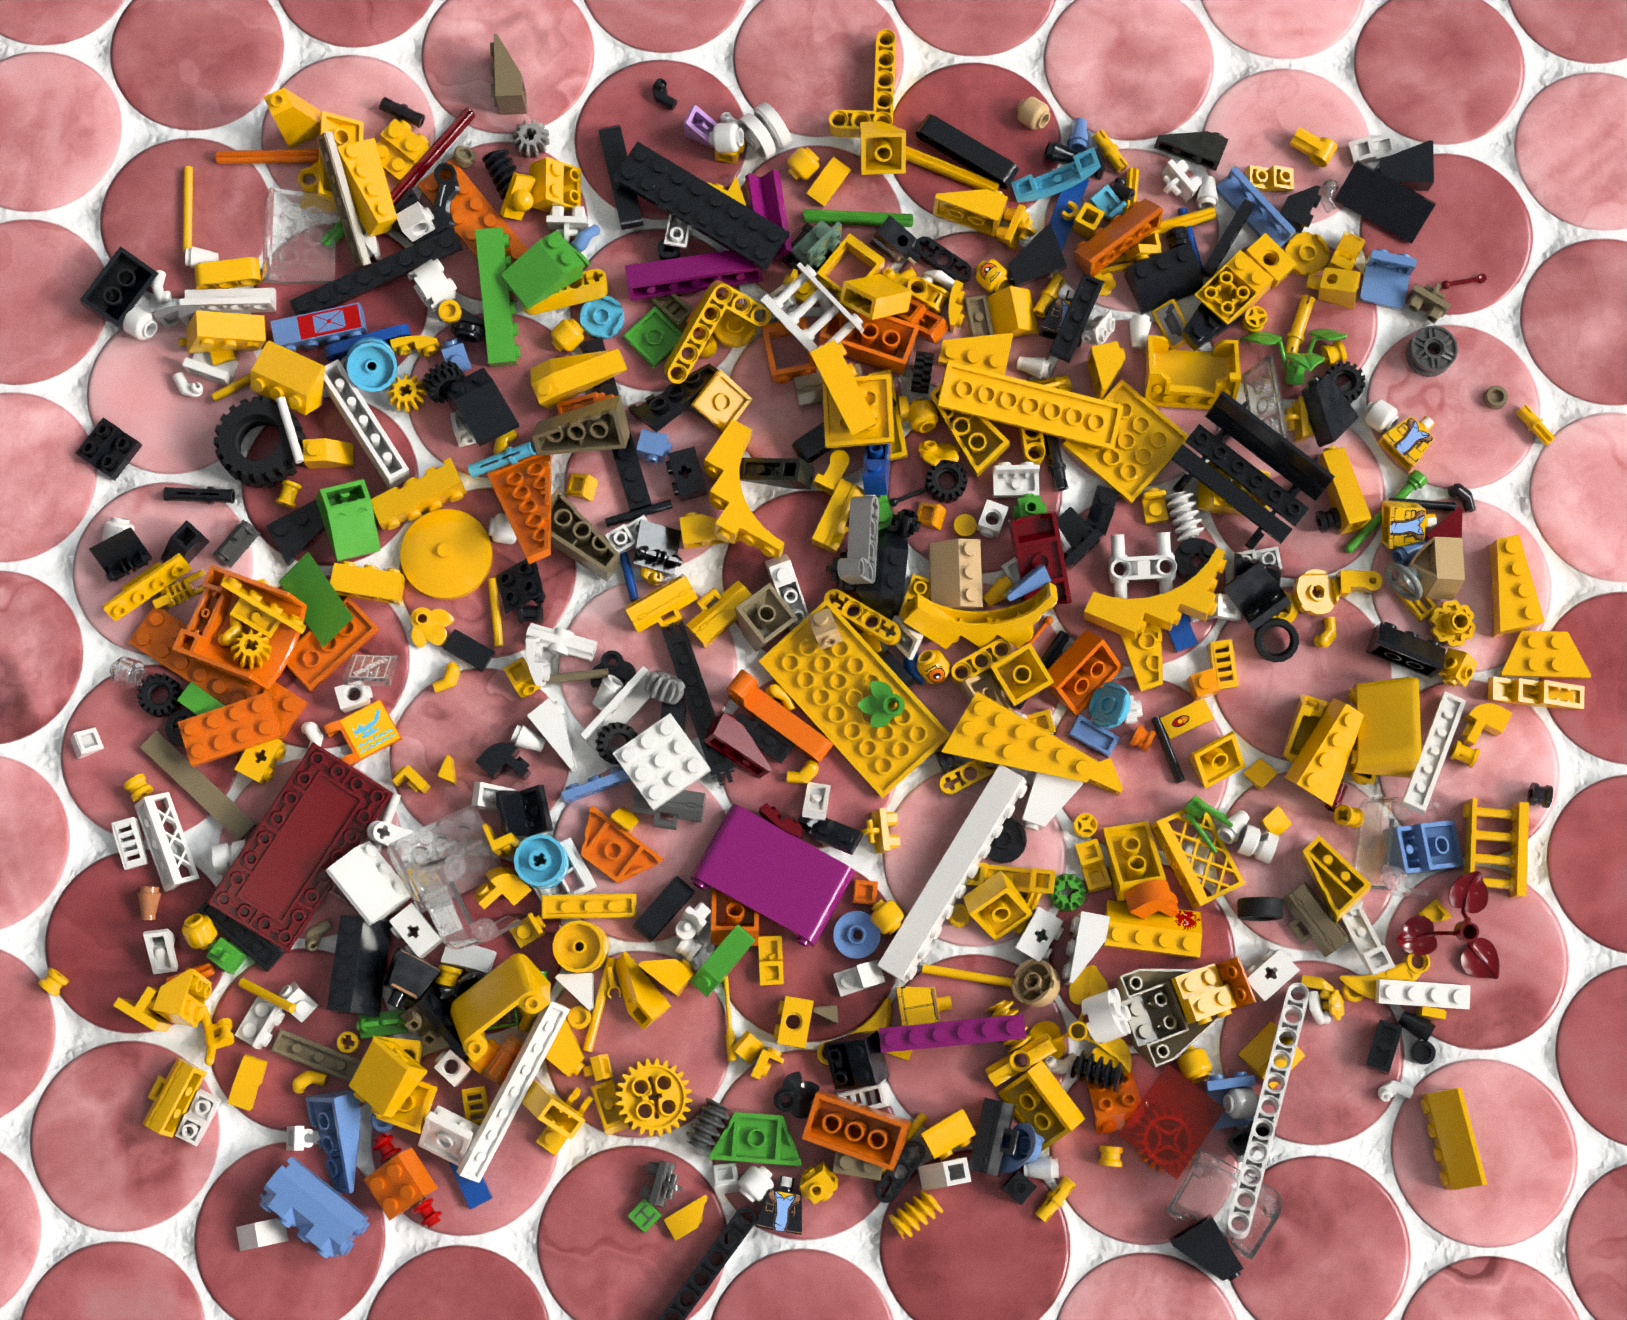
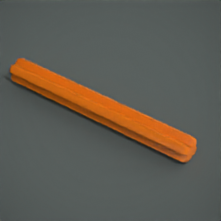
M319 149L216 151L215 158L218 164L315 163L319 160Z

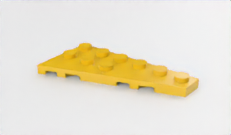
M976 691L941 750L943 753L1086 783L1099 764L1098 760L979 691Z

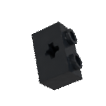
M695 447L668 453L669 461L665 463L668 474L674 475L675 482L671 483L674 495H679L681 502L707 495ZM687 471L689 478H684L682 472Z

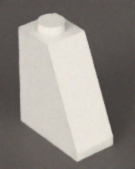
M1036 772L1021 823L1025 824V828L1033 831H1038L1039 828L1044 829L1079 790L1083 782Z

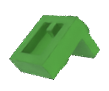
M875 495L879 501L878 532L893 526L891 522L894 514L888 503L887 495L882 497Z

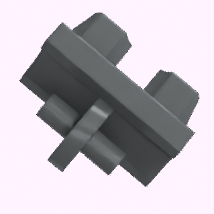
M661 1160L660 1162H649L647 1174L656 1177L654 1185L644 1184L640 1193L641 1197L649 1200V1204L664 1207L666 1199H672L675 1190L682 1191L683 1187L676 1185L679 1175L673 1174L676 1164Z

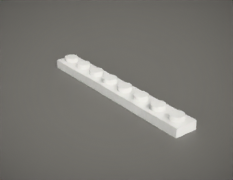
M550 1000V1004L540 1011L456 1171L460 1176L478 1183L481 1181L570 1011L566 1006Z

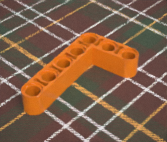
M741 669L727 687L728 697L734 703L754 717L760 718L793 743L798 750L817 763L822 761L833 746L832 742L761 691L758 687V681L745 670Z

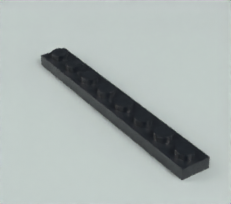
M450 228L289 301L296 316L334 308L408 275L409 272L430 259L433 261L436 259L442 260L464 249L455 229Z
M602 337L580 343L583 354L606 351ZM614 377L593 387L595 392H603L605 396L610 394L614 396L619 395ZM630 433L626 448L612 449L629 509L632 511L652 505Z

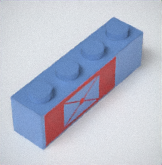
M359 302L270 321L274 343L293 352L300 349L313 350L318 348L319 345H329L368 333L364 311Z

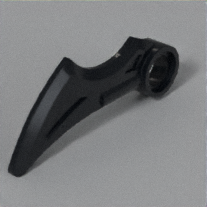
M449 163L439 164L434 170V177L438 184L432 209L434 216L432 222L435 229L415 240V244L456 226L451 218L450 207L453 199L460 192L456 170ZM448 170L452 173V176L449 180L444 181L439 178L440 173Z

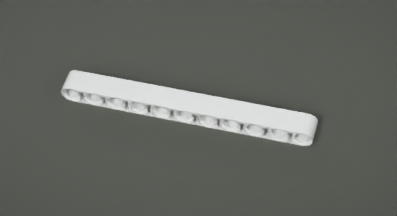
M1302 983L1291 984L1286 993L1228 1216L1227 1230L1230 1236L1235 1239L1245 1238L1251 1228L1308 1005L1309 990ZM1301 993L1304 998L1302 1000H1295L1291 995ZM1288 1015H1295L1298 1021L1291 1023L1286 1020V1017ZM1289 1037L1293 1042L1290 1045H1284L1280 1042V1039ZM1278 1059H1282L1287 1063V1065L1285 1067L1279 1068L1274 1064V1062ZM1277 1082L1281 1085V1088L1279 1090H1271L1268 1084ZM1269 1104L1275 1108V1111L1273 1113H1266L1262 1110V1107ZM1264 1127L1270 1133L1263 1137L1259 1136L1256 1130ZM1258 1150L1264 1156L1259 1160H1255L1250 1156V1153ZM1247 1174H1254L1258 1180L1255 1183H1248L1244 1180V1177ZM1242 1197H1247L1252 1203L1248 1207H1242L1239 1205L1238 1200ZM1234 1221H1242L1246 1227L1241 1231H1237L1232 1227Z

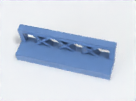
M1237 166L1233 167L1228 177L1216 186L1217 193L1235 212H1237L1244 199L1255 204L1245 223L1259 238L1266 233L1282 248L1294 235L1296 230Z

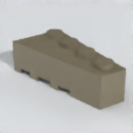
M557 488L551 496V545L600 578L608 581L620 565V554L593 528L592 524L579 513L573 503L569 502L560 489Z

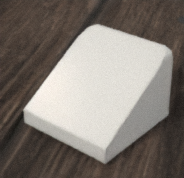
M96 727L73 733L70 738L78 759L104 749Z
M736 1162L712 1165L716 1194L739 1192Z

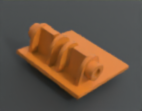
M1239 956L1216 964L1223 985L1228 984L1237 1006L1231 1008V1010L1256 1002Z

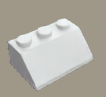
M370 841L353 848L325 870L369 926L397 912L413 896L406 884L402 882Z

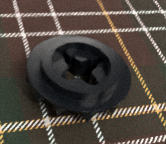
M465 322L451 324L450 331L461 340L478 343L486 339L485 330L479 326Z
M190 709L176 710L166 721V734L175 744L184 746L180 729L176 728L179 727L178 722L197 716Z

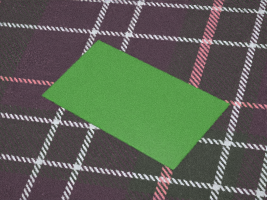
M309 552L279 581L284 591L291 593L307 605L304 620L323 648L353 619V616Z

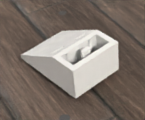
M1081 911L1072 918L1070 932L1073 933V937L1067 943L1065 954L1069 956V961L1063 966L1061 979H1065L1064 985L1068 986L1075 981L1106 941L1110 916Z

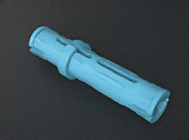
M531 441L514 448L510 446L504 452L468 464V471L471 477L475 478L505 465L517 464L521 459L536 455V450Z

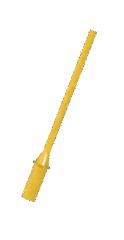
M727 976L724 979L727 1031L724 1037L726 1038L727 1061H737V1054L731 1049L736 1043V1035L732 1028Z

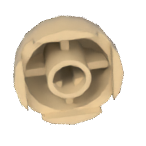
M1029 959L1016 969L1014 973L1016 978L1011 988L1013 995L1018 1001L1030 1007L1039 1008L1051 1004L1057 998L1060 991V978L1058 972L1048 962Z

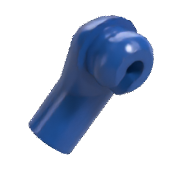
M916 653L913 660H909L905 656L904 669L912 679L922 685L925 680L916 668L919 657L918 653Z

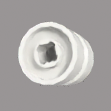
M1247 824L1240 837L1237 853L1247 857L1255 855L1256 860L1269 864L1275 853L1279 835L1268 831L1261 833L1260 828Z
M247 839L233 841L231 846L228 843L212 846V861L217 875L226 874L247 842Z

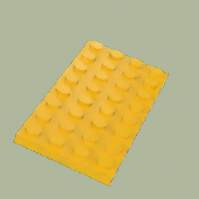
M826 599L759 660V663L875 791L884 798L945 743L951 734ZM830 608L842 637V642L832 647L821 649L815 638L808 616ZM871 681H881L888 684L893 694L899 695L905 704L904 710L899 716L892 717L888 725L880 728L871 727L872 716L864 713L858 707V703L862 699L872 695L870 689ZM892 701L889 703V709L895 710L897 708V702Z

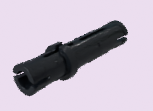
M1043 434L1049 461L1048 472L1052 476L1054 491H1065L1069 489L1065 475L1066 464L1063 463L1058 437Z
M208 486L207 489L164 487L163 498L164 501L207 502V504H214V502L234 503L235 490L215 489L212 486Z

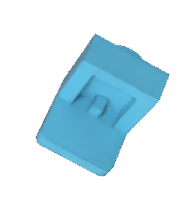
M1108 184L1104 185L1089 198L1096 208L1105 212V220L1114 218L1119 214L1122 215L1124 213L1123 208L1127 205L1125 201H1121Z

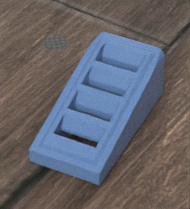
M1042 563L1038 564L1004 593L1005 598L1012 601L1051 582L1045 566Z

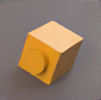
M1213 668L1192 674L1186 680L1193 702L1214 696L1220 691Z

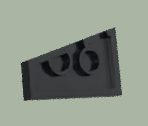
M434 980L417 1000L415 1006L461 1059L466 1053L451 1017V1004L448 999L440 1000L437 997L436 992L440 986Z

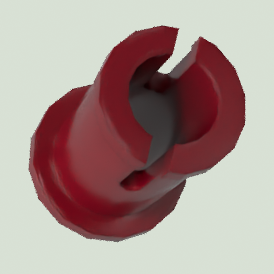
M1340 782L1333 805H1325L1327 810L1334 812L1339 805H1342L1343 797L1348 788L1346 784Z

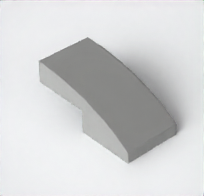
M177 305L156 310L155 313L156 318L167 329L181 323L187 326L196 310H203L193 305Z

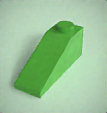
M736 925L689 982L708 997L720 986L755 942V939L740 925Z

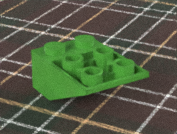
M364 479L319 490L315 500L336 562L381 550L372 502Z

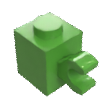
M222 937L211 943L208 948L209 953L206 956L227 973L233 975L248 957L246 953Z

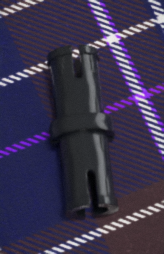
M384 97L380 102L379 110L395 116L399 121L404 120L418 128L422 127L425 121L424 114L408 108V105L404 103L399 104L387 97Z

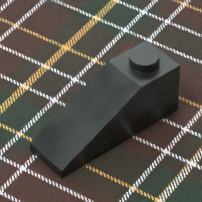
M1209 131L1158 135L1154 148L1216 171L1229 139L1220 133H1211Z
M743 458L740 480L790 489H811L814 467L803 459Z

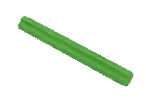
M805 209L803 221L819 223L823 220L829 224L839 222L851 225L881 226L890 215L903 227H912L913 214Z

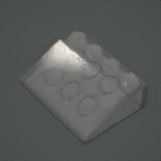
M269 188L265 196L262 282L288 285L320 284L334 281L336 204L318 194ZM331 229V244L328 246L325 245V242L330 236H326L323 240L322 238Z
M472 804L388 844L387 854L420 914L488 881L489 879L484 873L496 867H503L499 856L493 852L482 827L484 822Z

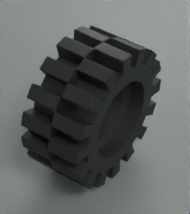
M916 351L911 392L929 393L934 353Z
M443 361L440 366L437 363L435 365L436 368H430L428 370L430 373H425V379H422L423 388L435 403L440 402L442 404L445 400L448 402L444 387L465 377L459 366L452 361H448V363Z
M1340 361L1337 365L1333 364L1325 374L1329 373L1334 382L1338 376H1346L1351 380V389L1347 391L1341 390L1351 404L1363 392L1366 384L1364 380L1366 378L1365 375H1361L1363 372L1361 368L1359 370L1356 369L1358 365L1355 363L1351 366L1349 361H1346L1345 364H1343V361Z
M940 460L936 466L932 465L928 470L925 483L928 488V494H932L934 500L936 498L940 499L939 502L941 503L944 500L947 503H951L952 500H958L959 496L963 495L968 482V478H966L967 472L966 470L963 471V465L960 464L959 466L957 462H950L949 460ZM943 473H949L954 477L955 485L949 489L942 488L938 483V477Z
M155 673V676L149 675L147 676L148 680L145 681L143 679L141 681L143 685L142 687L138 686L137 690L140 692L137 694V698L139 699V705L144 711L152 716L168 717L169 713H173L176 707L180 708L181 704H179L177 699L183 691L179 687V683L166 674L160 675ZM158 687H165L168 691L167 700L161 704L154 703L152 692Z
M620 722L609 723L608 726H603V730L597 734L598 739L595 740L597 744L596 750L599 752V756L606 762L620 765L609 747L610 739L614 735H622L626 743H628L638 734L627 724Z

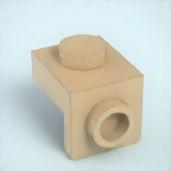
M830 608L808 616L815 638L821 649L832 647L842 642V637Z

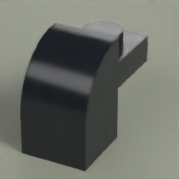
M509 743L491 745L475 761L495 780L507 766L524 780L532 774L527 769L530 765L520 756L515 759L520 751Z

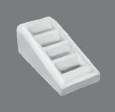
M131 817L111 823L124 870L147 865L148 859L139 820ZM131 826L132 830L122 832L123 828ZM130 836L135 838L134 840L124 842V838ZM137 845L138 849L126 851L127 847ZM140 855L138 859L128 860L129 856Z
M886 1082L837 1093V1096L843 1098L850 1096L851 1100L857 1102L856 1094L859 1093L861 1103L868 1106L865 1092L869 1091L872 1105L869 1107L879 1109L891 1106ZM875 1089L879 1090L882 1103H878Z

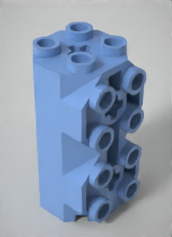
M290 1157L287 1160L290 1165L287 1168L282 1165L265 1185L264 1190L267 1192L260 1194L259 1197L262 1201L259 1205L267 1212L271 1213L274 1211L279 1215L278 1220L288 1228L296 1226L300 1230L297 1236L306 1243L311 1241L316 1245V1251L324 1258L346 1256L355 1245L352 1242L355 1237L363 1235L370 1226V1223L367 1222L369 1217L297 1158Z

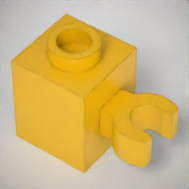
M1069 201L1067 207L1072 209L1073 212L1067 213L1063 211L1061 217L1065 220H1074L1072 230L1090 240L1100 227L1105 212L1087 202L1084 203L1080 210L1076 203Z

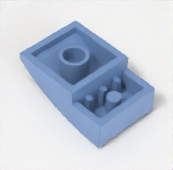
M1455 820L1420 823L1383 830L1393 877L1464 866Z

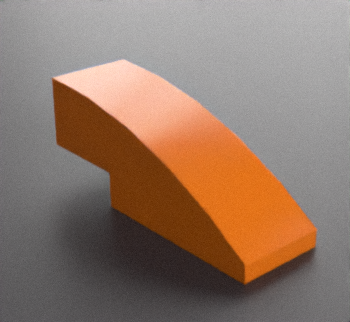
M913 299L910 300L908 312L891 315L920 325L917 335L935 345L949 329L943 317L928 311L924 304Z

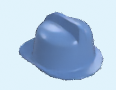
M1026 1122L1019 1123L1013 1128V1130L1021 1131L1016 1156L1005 1153L1001 1172L1012 1173L1023 1164L1033 1162L1041 1154L1044 1138L1038 1135L1034 1128ZM1007 1134L1005 1137L1004 1148L1008 1147L1010 1134Z

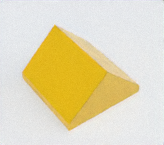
M1008 286L987 297L994 335L1013 333V337L1039 333L1036 316L1032 311L1034 306L1029 289Z
M1233 731L1198 749L1187 757L1205 789L1245 768Z

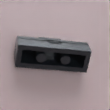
M984 1098L969 1164L970 1170L1000 1177L1005 1153L1016 1156L1021 1131L1010 1129L1016 1105ZM1006 1133L1010 1134L1008 1147L1004 1148Z

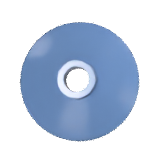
M852 911L844 914L837 921L833 937L836 947L842 954L850 958L859 959L867 957L875 951L880 941V930L870 920L871 915L862 911ZM857 930L862 932L861 939L855 938L854 934Z

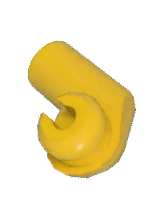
M909 267L902 273H896L892 268H886L882 273L883 276L901 285L906 284L911 278L917 276L912 267Z
M514 429L495 440L494 455L506 451L508 444L518 438Z
M455 662L447 663L443 679L432 682L436 693L454 687L457 684L460 668Z
M771 684L770 687L766 688L765 693L772 699L777 698L781 700L783 707L787 710L793 711L796 709L793 699L780 685Z
M808 760L800 772L787 771V783L806 784L810 782L818 773L817 762L815 760Z
M1302 976V984L1308 988L1320 990V998L1329 1000V995H1332L1334 990L1333 986L1321 977Z
M307 1070L293 1079L292 1090L296 1094L304 1093L306 1087L311 1083L325 1086L328 1074Z

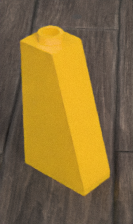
M286 88L279 89L263 97L289 149L320 135L321 111Z
M1327 447L1319 455L1320 459L1318 462L1335 476L1326 487L1331 508L1336 507L1340 515L1341 528L1338 529V533L1342 535L1360 531L1372 518L1345 447Z

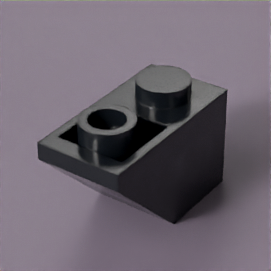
M1316 185L1287 197L1280 214L1296 230L1295 232L1301 233L1304 227L1309 228L1314 216L1310 214L1312 208H1317L1322 197L1318 195L1320 186Z
M186 520L170 537L161 560L165 563L180 553L189 564L210 541Z

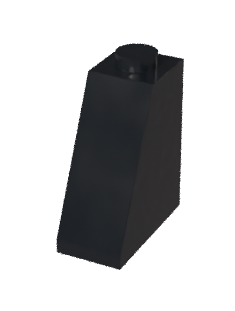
M1426 141L1383 158L1379 161L1376 168L1373 169L1413 191H1429L1434 183L1433 141Z
M1051 224L1046 225L1008 264L1007 278L1010 284L1014 283L1015 287H1022L1067 268Z
M1329 373L1321 377L1319 375L1313 376L1307 381L1308 386L1301 391L1319 448L1335 442L1359 418Z
M1211 1214L1169 1238L1173 1247L1222 1281L1226 1279L1231 1281L1241 1275L1240 1271L1244 1269Z

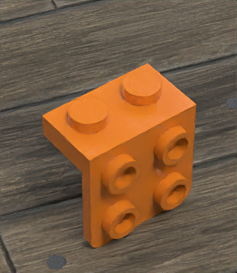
M1132 1071L1129 1074H1124L1118 1093L1114 1092L1113 1087L1110 1090H1106L1104 1084L1101 1087H1097L1095 1081L1092 1084L1086 1082L1094 1110L1097 1134L1112 1133L1115 1130L1125 1128L1133 1129L1138 1127L1140 1122L1144 1124V1108Z

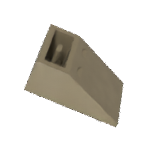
M494 34V42H490V53L493 56V63H491L490 67L491 76L494 80V84H491L492 98H494L495 107H499L501 115L527 114V93L522 74L499 36Z

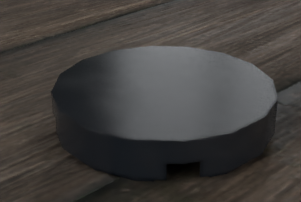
M1006 818L1002 824L1003 830L998 838L993 839L990 844V852L987 855L992 861L1001 864L1011 863L1018 859L1024 852L1027 844L1026 831L1023 826L1012 818Z

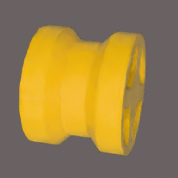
M1259 306L1250 307L1242 319L1243 328L1250 333L1259 332L1267 321L1266 311Z
M1340 340L1334 341L1332 345L1325 344L1320 348L1321 355L1325 357L1324 363L1327 367H1331L1335 362L1347 360L1345 347Z
M143 773L130 778L123 785L124 789L131 793L133 802L140 801L154 791L153 787L147 784Z
M1083 813L1074 820L1072 829L1077 837L1086 839L1096 832L1098 823L1093 815Z
M440 964V974L436 978L435 983L455 987L458 983V977L462 975L463 970Z
M50 967L47 970L46 977L40 979L38 984L48 993L57 997L60 994L61 987L67 985L69 980L60 972Z
M1099 1145L1101 1158L1098 1160V1165L1122 1167L1120 1155L1123 1153V1147Z

